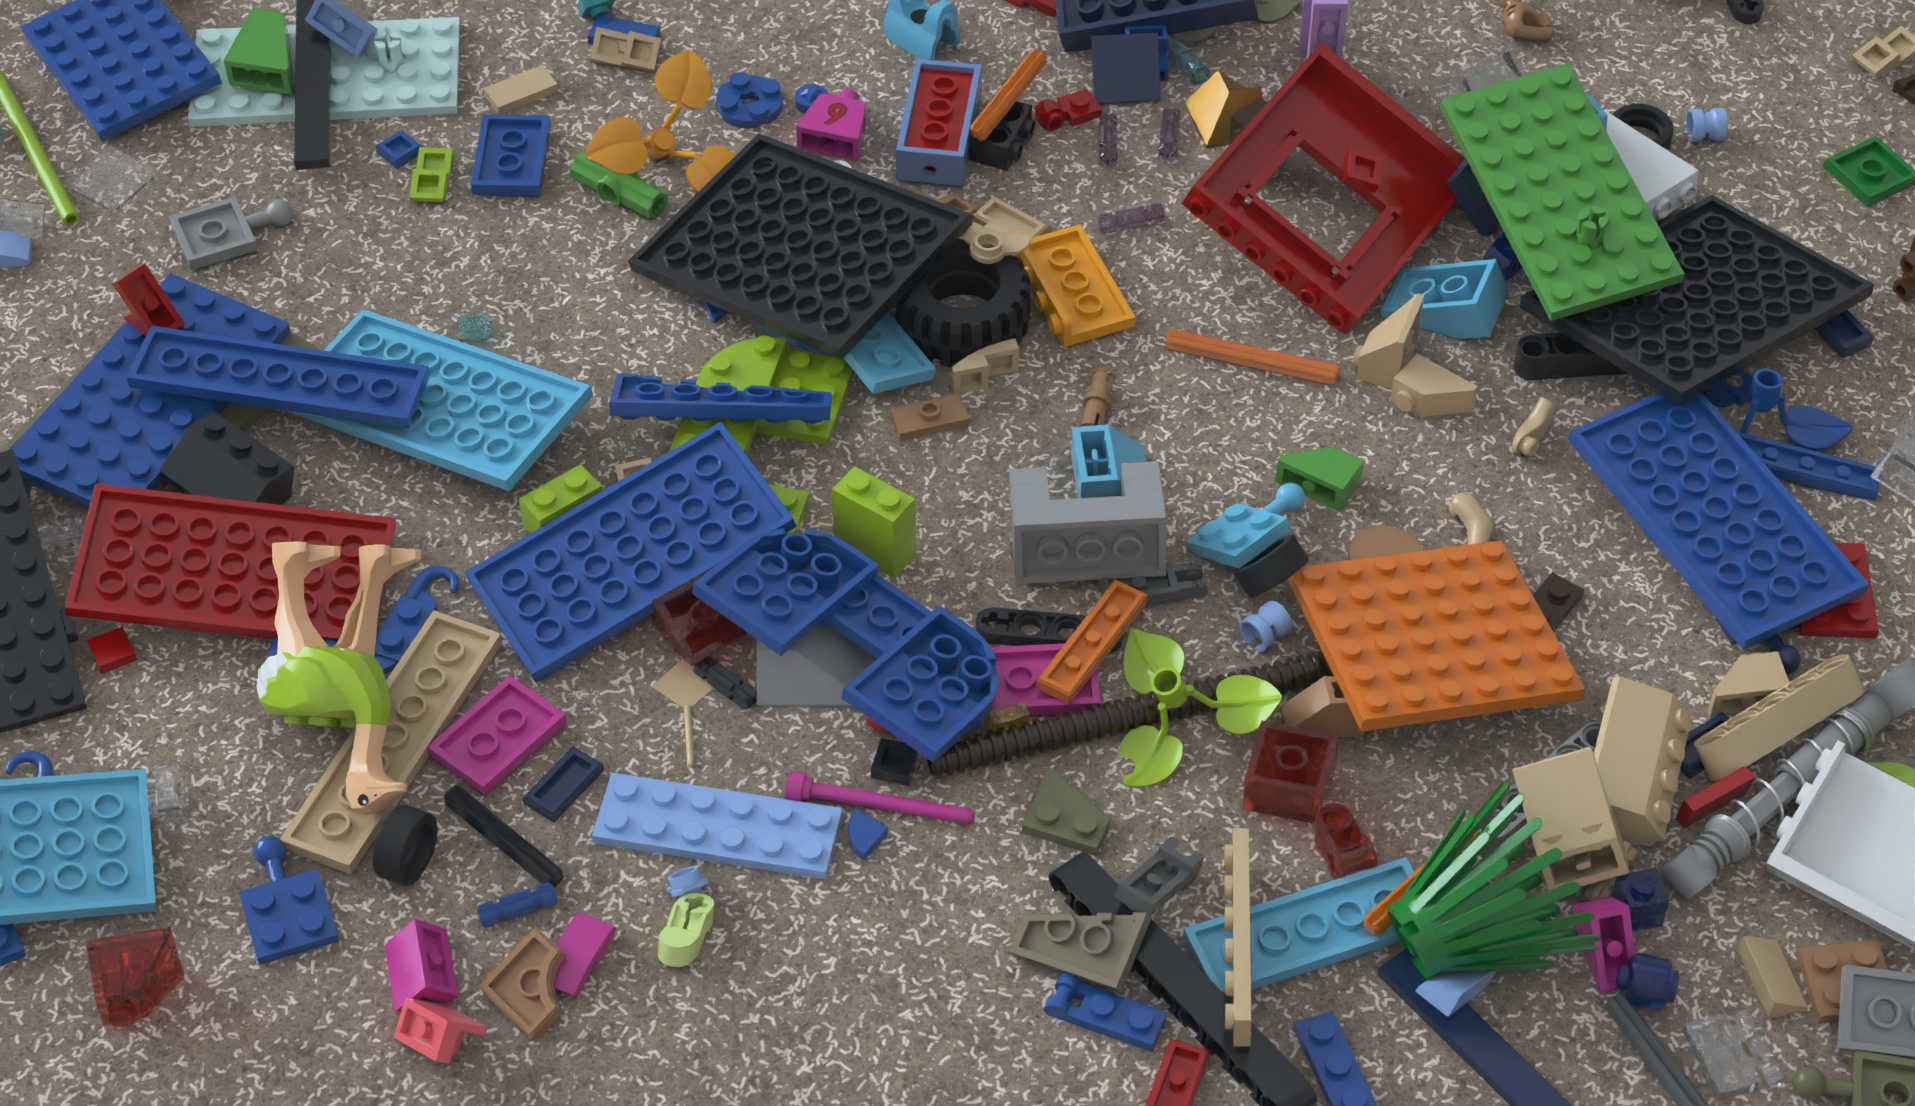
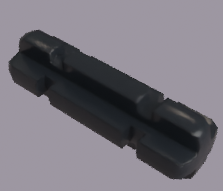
M703 654L694 661L693 672L703 680L708 678L707 683L727 698L732 699L734 697L733 702L739 707L748 709L756 703L757 691L747 683L742 685L744 681L722 664L716 666L718 662L711 656Z

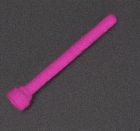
M791 770L786 785L785 799L810 802L811 798L963 824H970L975 818L974 812L969 808L815 783L814 778L807 777V773Z

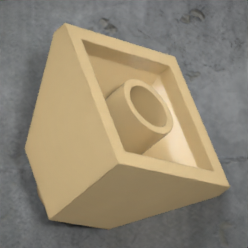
M1417 293L1369 333L1364 346H1357L1352 365L1357 366L1356 379L1392 389L1393 378L1409 363L1417 345L1425 295Z

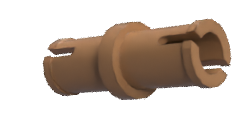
M1097 368L1093 371L1090 390L1083 399L1085 410L1079 427L1103 425L1105 415L1112 406L1110 395L1116 378L1113 371L1109 372L1107 380H1105L1108 372L1107 368Z

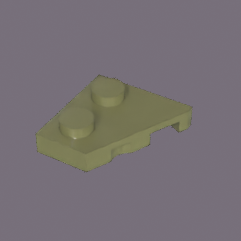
M1047 768L1022 824V833L1097 856L1110 826V817L1054 769Z

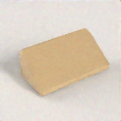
M1754 936L1742 937L1738 952L1768 1018L1807 1011L1808 1006L1777 940Z

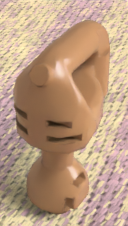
M1497 0L1499 5L1505 8L1502 22L1509 36L1542 41L1549 40L1554 35V28L1547 13H1537L1534 6L1521 2L1522 0Z

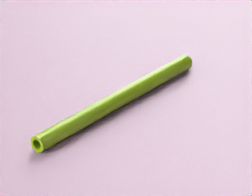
M0 70L1 106L64 225L67 226L79 222L80 216L4 73Z

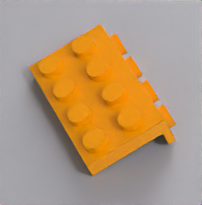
M1081 224L1033 237L1029 247L1024 252L1012 255V257H1018L1024 264V269L1030 277V287L1035 306L1039 312H1044L1047 317L1050 333L1053 336L1057 335L1063 347L1135 327L1136 316Z

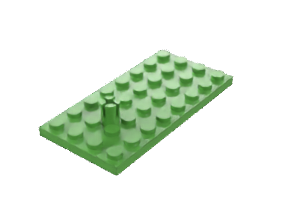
M1569 63L1441 99L1440 109L1550 321L1683 282L1684 272Z

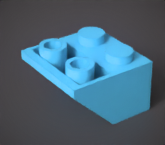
M1109 424L1072 427L1071 459L1078 498L1121 496V463L1146 462L1144 446Z

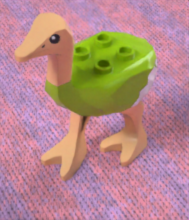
M308 542L272 543V563L277 574L279 600L274 622L278 634L277 655L268 657L265 663L258 668L256 686L259 694L258 699L269 715L284 716V724H310L339 728L340 724V727L356 728L349 771L346 776V796L350 806L354 811L365 814H376L390 810L399 796L408 792L409 786L407 783L393 781L391 777L384 773L381 752L391 711L389 688L382 667L374 657L378 614L383 584L397 571L420 561L421 550L390 548L389 545H366L359 547L360 584L357 596L346 614L342 634L338 642L334 646H328L314 628L308 616L304 600V579L312 569L338 559L341 547L310 545Z

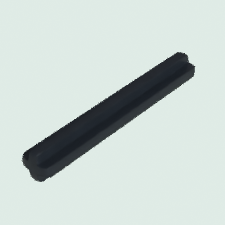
M455 785L445 793L444 799L447 807L540 883L550 882L553 887H556L563 880V870L462 787Z

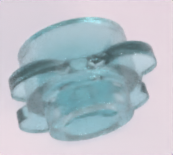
M487 313L460 315L457 318V324L460 326V330L456 333L457 339L469 344H479L490 339L492 333L489 330V324L492 323V317Z

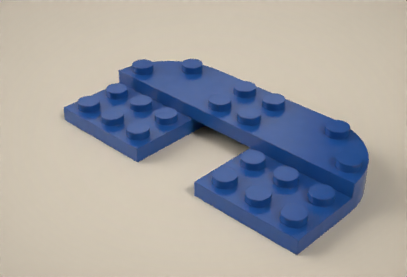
M784 528L761 533L743 543L693 584V595L780 656L822 621L874 656L876 660L843 688L841 698L933 763L971 728L975 726L977 729H980L991 714L998 689L999 676L995 666L996 656L987 641L971 626L940 605L933 611H930L878 575L880 564L834 535L807 528L805 529V535L801 533L785 534Z

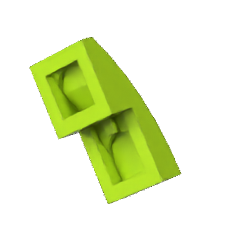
M419 147L416 169H413L410 201H445L455 156L453 148Z

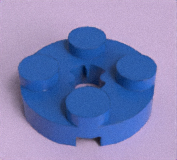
M736 72L730 76V81L723 84L716 95L717 110L722 115L724 121L739 128H756L758 124L767 121L770 123L777 119L783 108L780 83L774 79ZM746 99H755L749 105L744 104Z

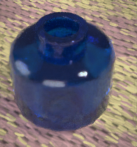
M1635 953L1629 958L1627 965L1619 964L1615 988L1622 989L1625 1000L1635 1007L1656 1011L1662 1010L1667 1005V1002L1674 1003L1679 983V971L1673 970L1672 962L1667 958Z

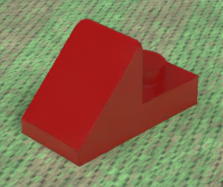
M145 263L139 265L112 284L130 310L128 314L123 316L124 320L143 335H147L151 326L178 329L185 324Z

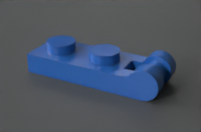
M1069 973L1060 974L1055 984L1057 992L1055 996L1049 997L1044 1008L1048 1016L1150 1052L1153 1051L1167 1020V1012L1082 983L1079 978ZM1071 998L1082 1001L1080 1008L1069 1003Z

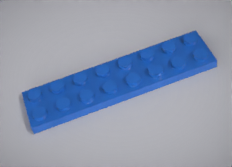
M151 326L126 378L130 388L409 429L429 380L430 373L429 367L425 365Z

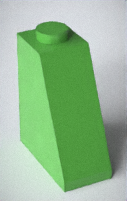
M252 8L223 60L229 85L288 95L293 94L294 82L290 40L283 12Z

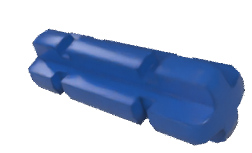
M550 882L535 886L536 890L532 892L528 888L498 898L499 902L495 904L493 900L479 904L477 912L483 927H489L500 923V918L504 917L505 921L534 912L537 906L541 905V908L544 909L557 903V895L553 885Z

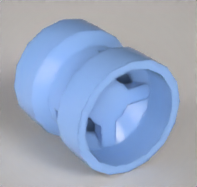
M1712 108L1710 112L1706 113L1701 109L1688 110L1686 131L1687 133H1693L1692 138H1689V142H1701L1705 137L1710 138L1713 142L1725 141L1728 123L1724 108Z
M1268 601L1259 608L1258 614H1250L1239 623V629L1247 643H1250L1255 638L1261 640L1262 643L1254 649L1258 652H1264L1273 645L1275 638H1283L1293 629L1291 617L1282 605L1275 601Z

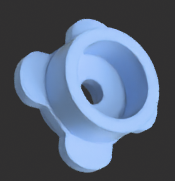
M698 866L687 867L668 876L670 887L666 890L667 893H671L672 897L679 896L680 898L688 893H701V887L708 884L709 880L704 878L703 874H700Z

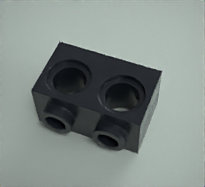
M1016 101L984 141L970 137V161L1008 171L1013 161L1018 162L1023 152L1024 140H1030L1035 131L1036 122L1032 120V105Z

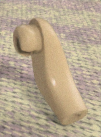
M1542 397L1539 398L1530 415L1514 436L1512 449L1516 454H1524L1527 457L1536 454L1539 449L1538 441L1544 437L1556 409L1555 404Z
M1464 492L1456 494L1449 505V512L1453 517L1458 515L1464 523L1468 535L1467 545L1488 542L1493 529L1491 518L1471 494Z

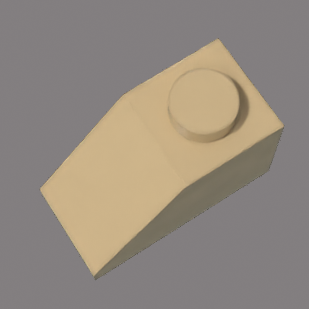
M1416 354L1393 378L1390 401L1394 402L1400 410L1410 411L1419 417L1470 413L1475 406L1478 386Z
M1778 651L1768 653L1754 652L1748 655H1741L1713 690L1708 708L1709 717H1715L1721 712L1726 716L1737 715L1788 684L1789 680Z

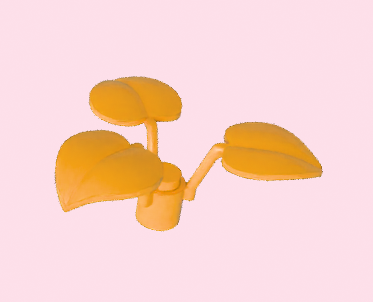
M685 50L664 61L656 72L655 86L659 95L668 102H676L674 109L662 127L654 130L649 136L641 138V128L638 122L627 117L614 118L605 123L592 137L585 153L587 160L595 162L611 172L629 175L639 171L645 164L647 157L651 160H660L667 155L671 159L675 157L694 158L695 161L687 166L685 174L690 186L696 192H699L736 156L730 149L720 145L708 146L701 155L694 151H676L674 149L676 139L669 128L681 110L682 104L690 109H699L706 103L711 92V79L706 65L694 52Z

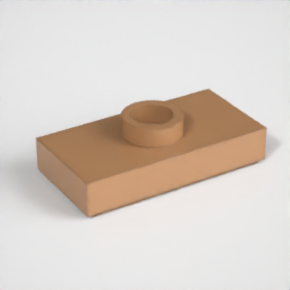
M959 393L890 408V416L900 441L969 426V416Z

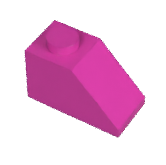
M1613 897L1573 904L1574 914L1590 912L1594 915L1592 921L1576 925V930L1579 933L1578 936L1596 934L1601 938L1597 942L1589 943L1598 946L1600 949L1583 952L1599 992L1640 985L1629 905Z

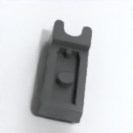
M1170 837L1159 846L1156 854L1118 885L1114 898L1126 904L1133 912H1147L1151 916L1180 890L1184 891L1194 882L1203 864L1204 856L1200 852H1195L1190 856L1180 854L1175 848L1179 843L1178 839Z

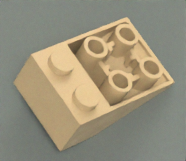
M1591 746L1513 768L1518 792L1524 796L1522 806L1527 823L1535 817H1539L1542 820L1540 829L1531 835L1537 857L1553 848H1559L1562 851V857L1558 861L1542 869L1548 890L1572 881L1579 883L1581 887L1629 873L1628 854Z

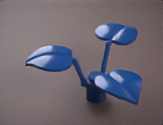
M1772 369L1757 370L1753 377L1744 370H1741L1734 374L1742 377L1743 384L1741 386H1730L1725 379L1707 389V399L1717 407L1726 408L1734 403L1738 406H1743L1747 402L1750 403L1749 411L1740 429L1741 433H1747L1756 411L1768 412L1776 404L1778 405L1781 423L1788 425L1786 436L1791 442L1805 449L1813 451L1828 449L1849 435L1853 429V426L1844 420L1810 406H1792L1786 414L1784 405L1786 395L1780 393L1783 378Z

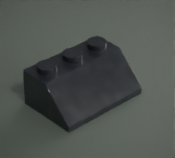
M215 411L187 427L159 470L162 479L184 494L277 505L284 504L292 497L294 466Z

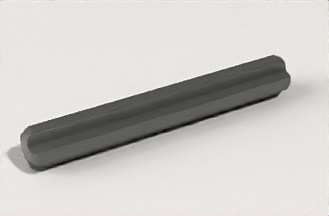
M1619 993L1608 999L1606 1005L1607 1012L1678 1106H1709L1628 997L1623 993Z

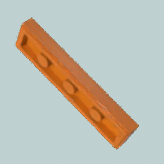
M1115 579L1037 679L1036 688L1070 705L1145 607L1148 594Z

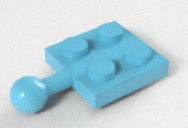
M1295 483L1283 484L1277 490L1276 499L1262 510L1239 503L1230 506L1223 515L1212 523L1201 527L1197 534L1186 541L1189 551L1195 556L1240 569L1292 530L1288 517L1281 516L1280 514L1284 511L1295 512L1299 510L1305 502L1304 490Z

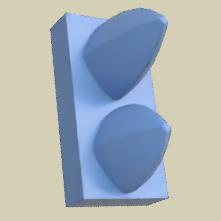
M315 0L305 19L307 23L356 58L364 56L378 30L338 0Z

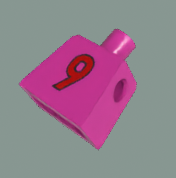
M844 89L839 96L825 93L820 94L796 126L797 148L859 161L866 129V104L863 101H859L860 98L857 92L851 89Z

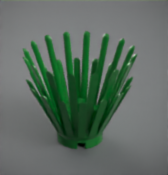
M1502 781L1475 815L1471 814L1458 829L1465 817V808L1461 810L1411 882L1403 897L1386 907L1389 910L1387 911L1388 917L1404 949L1408 948L1415 958L1412 962L1426 980L1440 972L1551 969L1550 966L1555 965L1552 961L1541 960L1538 957L1600 949L1594 944H1589L1599 941L1601 938L1598 935L1586 934L1578 936V931L1573 928L1562 929L1592 921L1594 915L1590 912H1581L1545 922L1539 921L1561 912V908L1556 904L1542 906L1577 893L1580 890L1579 883L1574 881L1568 882L1525 899L1527 891L1542 883L1541 876L1535 873L1562 857V851L1559 848L1547 851L1492 884L1488 882L1505 870L1509 863L1523 854L1525 847L1522 842L1540 829L1542 826L1541 818L1535 817L1475 864L1477 856L1510 825L1511 815L1524 801L1523 794H1518L1462 850L1502 804L1505 795L1510 790V782L1503 785Z

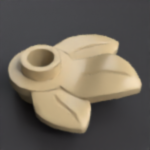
M1000 217L985 226L972 221L973 224L961 236L970 246L971 256L983 264L996 263L1003 259L1004 256L1020 254L1031 243V234L1029 233L1012 234L1011 227L1005 217Z

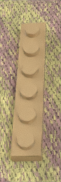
M1233 828L1232 844H1224V869H1232V875H1225L1224 900H1232V907L1225 906V931H1233V938H1225V963H1233V971H1225V996H1233V1004H1225V1029H1233L1235 1047H1250L1249 828Z

